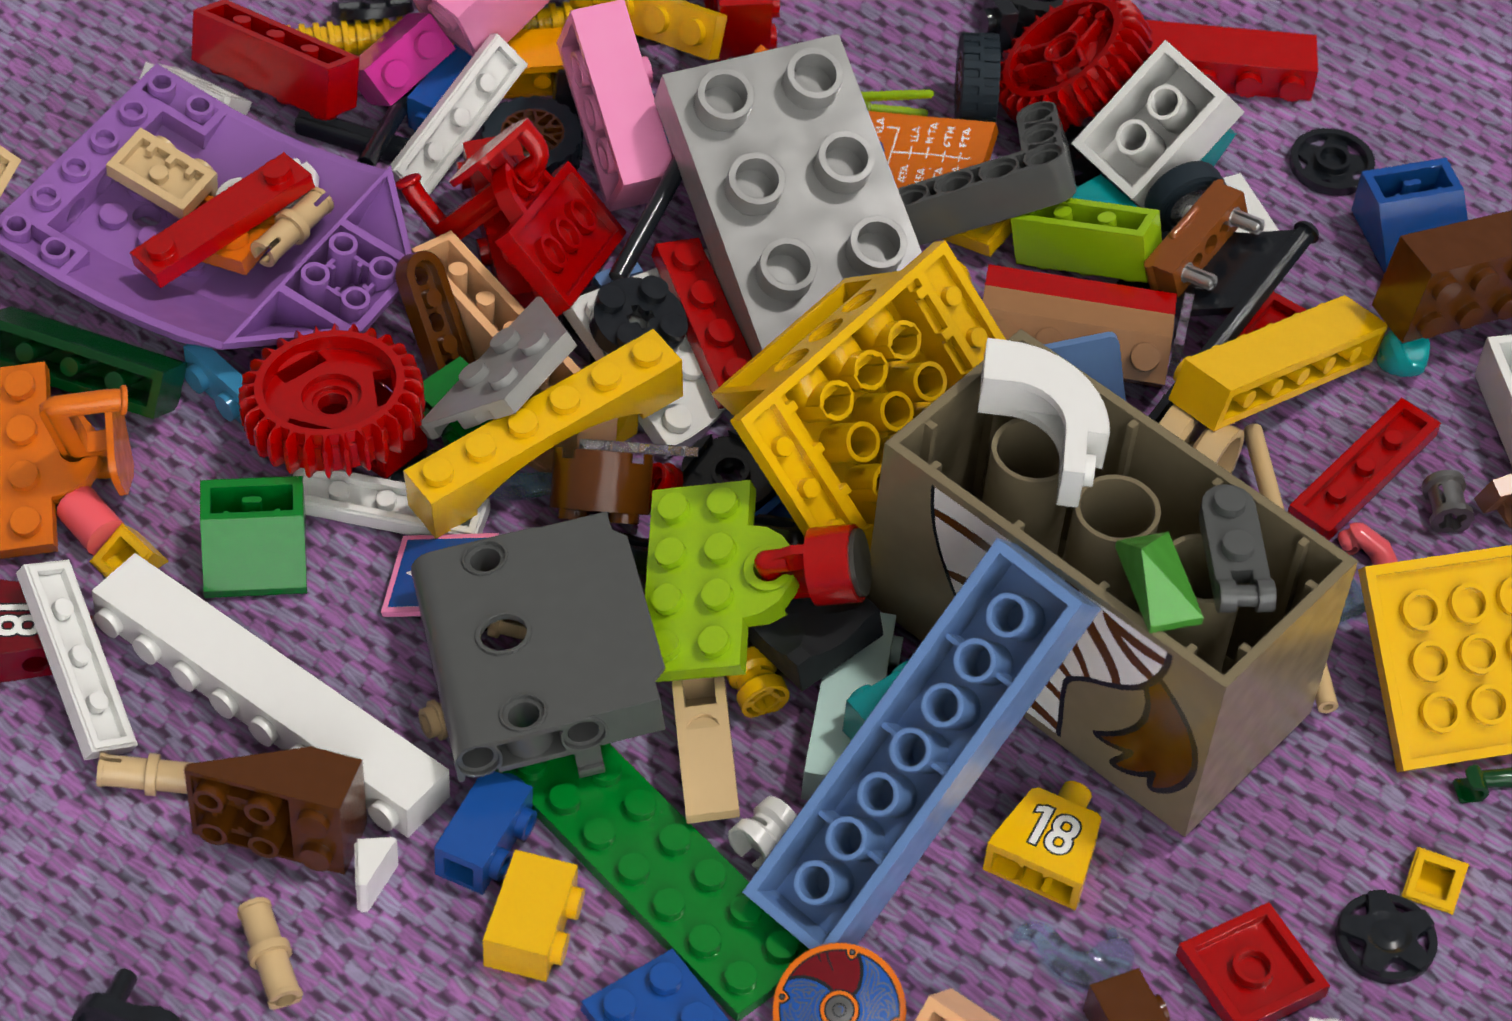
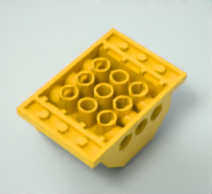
M946 240L936 241L901 271L844 278L711 395L734 416L730 420L731 424L804 537L807 530L812 527L855 523L863 530L868 542L869 551H871L884 443L984 360L987 338L1006 339Z

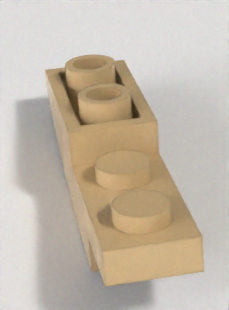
M725 676L672 681L687 824L740 817Z

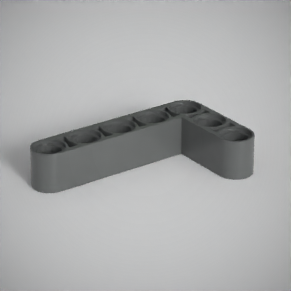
M1049 101L1036 102L1019 111L1016 120L1022 151L898 188L919 245L1067 201L1076 193L1077 186L1069 145L1054 103Z

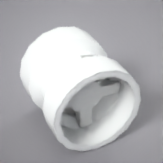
M768 796L754 808L751 819H741L728 831L730 845L741 857L752 848L761 853L762 856L751 864L755 869L759 870L797 815L781 799L775 796Z

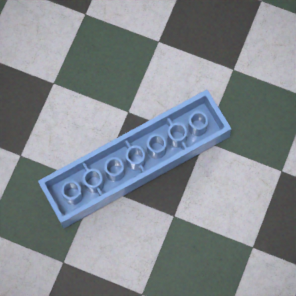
M997 538L742 893L809 949L830 943L857 945L1101 608L1018 544Z

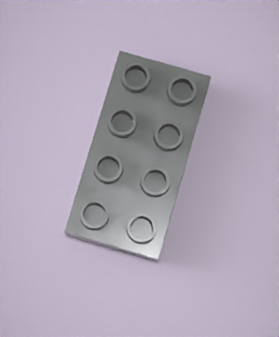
M839 34L662 74L654 102L721 288L752 358L844 278L901 271L922 253Z

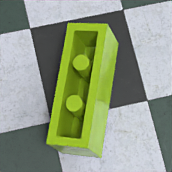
M1070 198L1057 205L1010 218L1016 264L1034 266L1038 269H1055L1075 272L1085 276L1096 275L1122 279L1127 282L1148 283L1144 262L1162 242L1160 211L1157 209Z

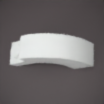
M987 338L981 373L978 413L1020 418L1035 424L1045 431L1055 443L1059 453L1060 464L1056 505L1078 508L1082 486L1092 487L1095 468L1103 469L1110 435L1108 413L1100 394L1088 378L1076 367L1047 350L1022 342Z

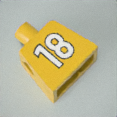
M1066 781L1058 795L1040 787L1032 788L989 839L982 870L1076 911L1102 817L1097 812L1087 808L1092 799L1091 791L1077 781Z

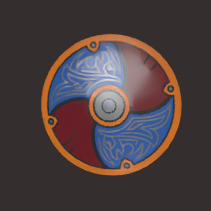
M830 943L808 950L796 958L785 970L774 994L773 1021H906V1000L897 975L880 956L858 945Z

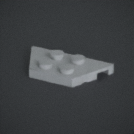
M537 296L509 327L493 336L487 351L477 361L470 363L460 372L459 381L422 419V426L420 428L428 439L439 438L445 427L457 420L465 430L490 419L496 420L515 414L575 349L577 344L542 297Z

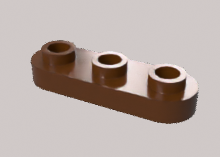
M424 250L403 256L396 266L395 279L428 377L459 356L468 364L476 361L441 260L434 253Z

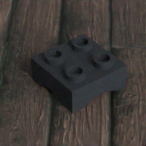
M811 597L792 599L785 609L788 614L785 617L768 625L748 628V640L801 691L810 687L884 635L880 609L867 598L863 602L825 606H816L812 602Z

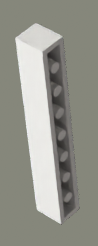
M134 553L92 590L95 610L94 619L98 627L107 636L116 638L119 635L132 644L134 651L144 662L150 665L158 662L170 671L173 679L181 688L192 692L194 689L209 698L212 707L221 716L227 719L235 716L248 725L253 737L264 746L269 747L275 744L282 750L315 747L363 759L366 809L371 819L380 828L386 831H391L394 828L409 838L450 797L448 768L138 554Z

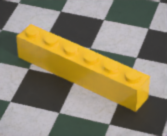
M1346 295L1326 303L1322 302L1316 307L1301 313H1295L1291 317L1276 323H1270L1251 333L1242 334L1236 339L1221 345H1215L1211 349L1196 355L1185 357L1173 374L1175 384L1168 400L1214 432L1369 365L1377 353L1388 325L1385 321Z

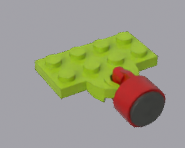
M751 480L653 490L645 599L665 665L664 672L656 682L746 674L748 628L768 625L788 615L785 609L792 599L811 597L812 602L816 606L863 602L870 592L872 579L870 551L863 530L855 523L812 527L805 534L804 544L789 545L783 535L765 526H754L756 488Z

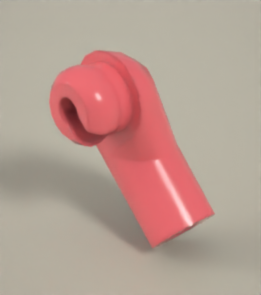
M1350 523L1349 529L1342 530L1338 534L1337 538L1340 546L1349 555H1354L1363 549L1370 557L1373 565L1398 562L1390 542L1365 523Z

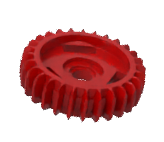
M1063 0L1062 5L1056 8L1049 5V12L1042 17L1036 16V21L1030 27L1023 26V34L1019 38L1011 39L1012 48L1003 51L1002 57L1004 61L1000 63L999 102L1016 124V117L1020 110L1036 102L1049 101L1057 107L1064 132L1067 131L1070 124L1081 127L1083 119L1089 116L1095 118L1097 112L1107 105L1144 64L1143 62L1151 56L1149 48L1153 44L1150 37L1152 31L1140 10L1131 0Z
M334 323L329 331H319L316 325L311 334L302 335L296 330L294 339L289 342L278 338L276 350L267 347L263 348L261 353L262 360H251L250 371L242 374V386L239 388L238 396L239 412L249 444L256 447L259 457L266 458L269 456L273 467H278L285 463L289 474L295 473L299 468H304L308 478H311L316 471H325L326 476L330 479L333 471L345 470L349 477L354 467L363 466L367 471H370L371 461L375 459L388 463L389 450L397 453L403 452L404 441L414 440L415 428L422 426V413L425 412L424 385L415 357L412 354H407L404 344H394L390 334L377 338L374 328H369L365 333H359L358 327L355 324H352L349 330L345 331L339 330V327ZM376 380L384 383L393 391L389 400L381 406L377 405ZM331 404L346 406L343 411L335 414H326L321 411L325 406Z

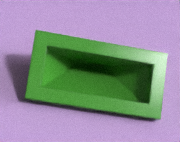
M1169 532L1116 541V551L1149 633L1201 625L1203 623V614Z

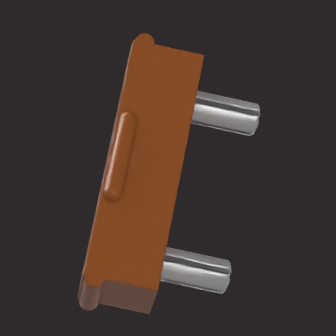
M1217 179L1208 187L1145 260L1144 267L1150 290L1159 289L1164 292L1176 293L1179 298L1191 283L1209 291L1216 287L1218 282L1217 276L1203 270V268L1238 228L1259 235L1265 227L1263 219L1248 214L1243 191L1225 185L1223 179Z

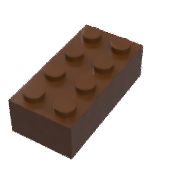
M1512 210L1400 236L1372 306L1401 343L1421 338L1429 339L1438 334L1459 329H1469L1475 325L1499 319L1506 320L1512 317Z

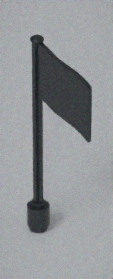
M1299 221L1295 223L1294 230L1265 231L1259 235L1243 232H1234L1203 268V270L1217 276L1218 282L1216 287L1209 291L1191 283L1176 300L1175 316L1193 317L1228 314L1198 353L1211 349L1215 345H1221L1236 339L1309 245L1319 240V232L1312 223ZM1170 231L1161 232L1162 241L1170 233ZM1119 279L1116 283L1118 285L1150 289L1149 283L1127 282ZM1174 384L1148 416L1158 424L1169 408L1174 405V403L1168 400Z

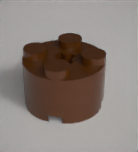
M554 447L549 507L558 508V518L573 520L589 516L590 511L609 512L608 518L610 523L638 525L640 515H649L654 455L644 454L643 464L632 463L633 453L574 448V458H564L565 448Z

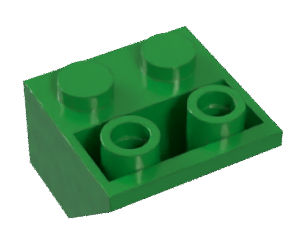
M303 476L200 480V531L204 598L306 594V511Z

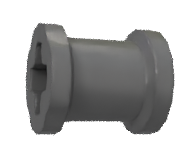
M1441 470L1430 474L1423 480L1421 485L1424 497L1430 500L1433 512L1429 518L1432 530L1436 533L1463 532L1467 530L1475 520L1472 507L1465 502L1463 492L1466 489L1464 475L1455 470ZM1440 485H1442L1443 491L1438 489Z

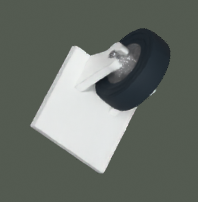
M1204 161L1187 162L1169 170L1152 185L1145 198L1144 207L1160 211L1161 232H1167L1176 226L1214 181L1223 179L1225 185L1244 192L1248 214L1265 221L1264 230L1261 232L1279 231L1241 173L1223 178L1213 165ZM1238 228V229L1235 231V232L1251 233V232H1248V231L1243 230V229H1241V228Z

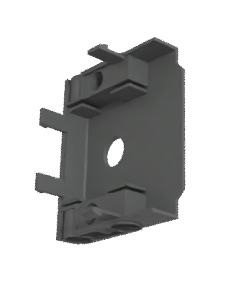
M607 511L548 526L527 528L431 551L419 556L413 562L411 575L459 782L466 781L465 776L472 778L483 777L491 774L496 769H499V772L573 754L575 755L579 778L604 773L606 771L600 745L666 730L661 701L655 683L664 672L665 665L628 537L612 530ZM511 619L518 621L527 630L524 640L516 647L508 650H493L485 646L481 641L484 630L499 620Z

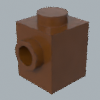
M1139 968L1089 985L1083 1008L1088 1021H1170L1165 1001L1159 994H1153Z

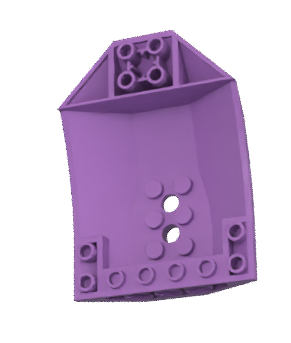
M157 63L0 214V250L30 269L98 308L139 327L180 343L220 350L277 345L278 338L289 342L294 339L296 330L302 335L311 334L315 325L319 331H329L334 323H336L339 330L348 331L352 324H355L358 327L359 333H365L400 294L395 279L396 266L403 256L412 253L391 165L385 170L349 160L289 137L232 109ZM140 127L154 136L165 137L176 149L193 159L199 158L207 162L217 172L218 188L230 179L248 176L284 152L292 159L298 158L302 164L308 162L319 175V188L326 192L314 205L318 206L330 195L334 202V209L310 230V236L303 244L291 247L272 267H266L258 261L247 275H242L201 262L160 288L134 266L129 252L180 219L107 176L106 163ZM141 217H150L159 223L155 226L142 227L136 224L135 220ZM270 248L265 252V254L260 258V260H261L266 254H268V252L271 250Z

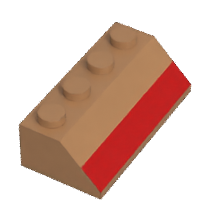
M988 264L982 301L1006 340L1020 329L1042 344L1113 332L1117 335L1120 343L1124 382L1162 388L1165 385L1173 338L1176 293Z

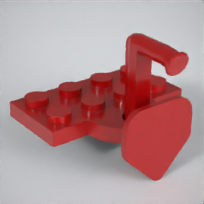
M525 118L506 128L473 154L449 180L453 187L462 183L478 170L488 180L489 184L447 215L442 212L425 191L420 182L422 177L419 173L407 175L395 183L396 188L401 190L409 205L436 237L452 231L461 240L502 210L510 224L495 243L501 249L505 261L521 273L532 287L535 297H542L556 317L571 308L627 234L626 230L569 160L552 174L546 170L549 159L548 144L529 118ZM517 138L530 155L516 154L510 157L504 148Z

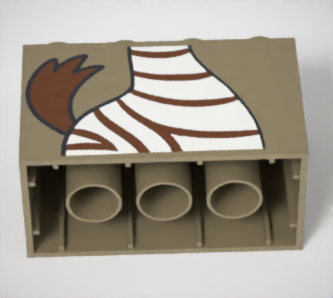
M1022 329L1008 339L1042 348L1061 357ZM982 361L884 443L870 551L872 568L871 588L865 598L875 604L881 612L896 615V623L923 642L994 541L1000 538L1018 544L1101 608L1023 717L1175 831L1186 837L1311 713L1358 560L1080 369L1078 370L1093 384L1104 402L1109 418L1110 435L1103 469L1095 468L1092 487L1082 486L1078 508L1056 505L1060 460L1055 443L1045 431L1026 420L1010 416L978 413ZM1223 484L1235 485L1246 490L1253 497L1257 508L1270 578L1274 580L1276 587V607L1274 612H1255L1254 607H1237L1235 613L1216 612L1199 524V510L1202 498L1207 490L1214 486ZM1169 532L1204 619L1201 625L1149 633L1115 545L1116 541L1121 539Z

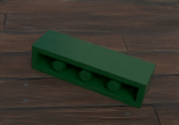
M13 306L0 310V367L45 361L50 371V386L71 393L119 389L121 385H126L128 390V411L151 419H156L174 411L178 406L187 367L186 362Z

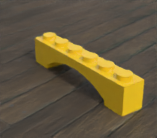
M654 329L648 331L528 399L515 414L496 420L493 419L403 470L408 506L424 523L434 538L437 539L451 531L450 529L478 514L477 509L497 488L529 462L555 445L590 427L612 419L639 414L642 419H645L683 397L682 359Z

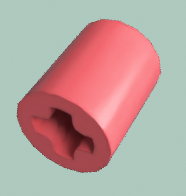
M84 486L66 494L57 506L56 514L59 520L87 552L93 556L123 523L90 486Z

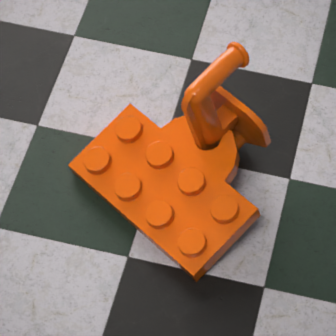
M45 361L0 367V559L58 552L56 505L59 504L66 494L84 486L91 487L96 479L110 478L119 496L129 494L134 478V461L125 421V415L128 411V390L126 385H121L119 389L93 390L51 397L50 371ZM105 413V429L95 430L84 415Z

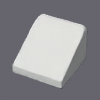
M394 837L357 839V843H354L357 910H360V912H368L398 867L397 839Z

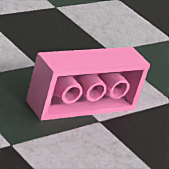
M616 0L571 10L558 38L557 46L605 205L611 212L646 204L649 202L674 157L671 146L667 141L650 86L653 83L651 63L647 56H641L625 0Z

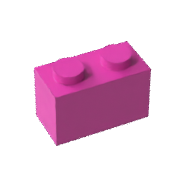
M408 13L358 56L360 57L358 90L371 105L392 106L456 48L430 13Z

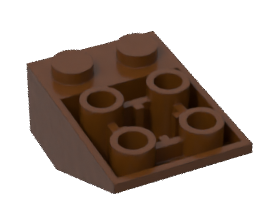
M304 747L186 765L184 774L193 834L199 835L210 844L223 845L229 843L251 849L255 854L264 858L280 857L302 863L315 871L327 870L343 875L346 874L355 853L354 843H357V839H361L367 825L363 759L315 747Z

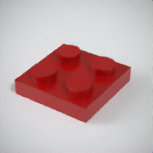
M1270 902L1179 943L1176 952L1177 958L1222 1021H1277L1325 998L1330 988L1328 981Z

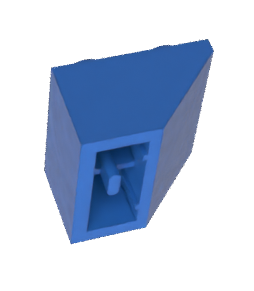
M1447 157L1362 171L1351 208L1384 274L1401 235L1468 220L1464 188Z

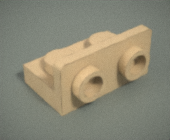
M141 127L106 163L107 176L179 219L192 212L207 195L215 197L218 191L217 172L207 162L199 158L193 159L176 149L165 137L154 136Z

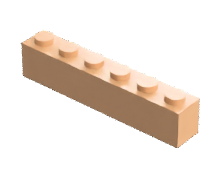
M449 231L412 248L411 251L412 253L423 250L430 251L441 260L474 357L478 360L490 347V341L493 336L509 327L525 309L452 231ZM567 356L530 398L581 369ZM618 418L590 427L555 445V447L565 448V458H574V448L612 451L616 447Z

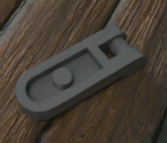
M1223 484L1214 486L1207 490L1202 498L1199 510V524L1216 612L1235 613L1237 607H1254L1255 612H1274L1276 607V587L1274 580L1270 578L1257 508L1253 497L1246 490L1235 485Z

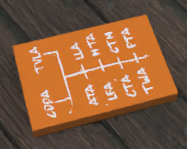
M868 111L879 141L883 143L884 154L897 188L990 161L999 133L996 122Z

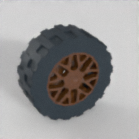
M961 32L955 75V119L996 122L1001 73V46L998 33Z
M541 96L516 97L515 100L501 103L500 107L494 109L483 124L482 138L497 136L512 124L529 118L548 144L549 159L546 170L550 174L568 160L576 170L580 167V160L583 157V129L580 125V119L577 114L571 112V108L565 104L557 103V100L551 98L544 99ZM521 144L524 156L530 155Z

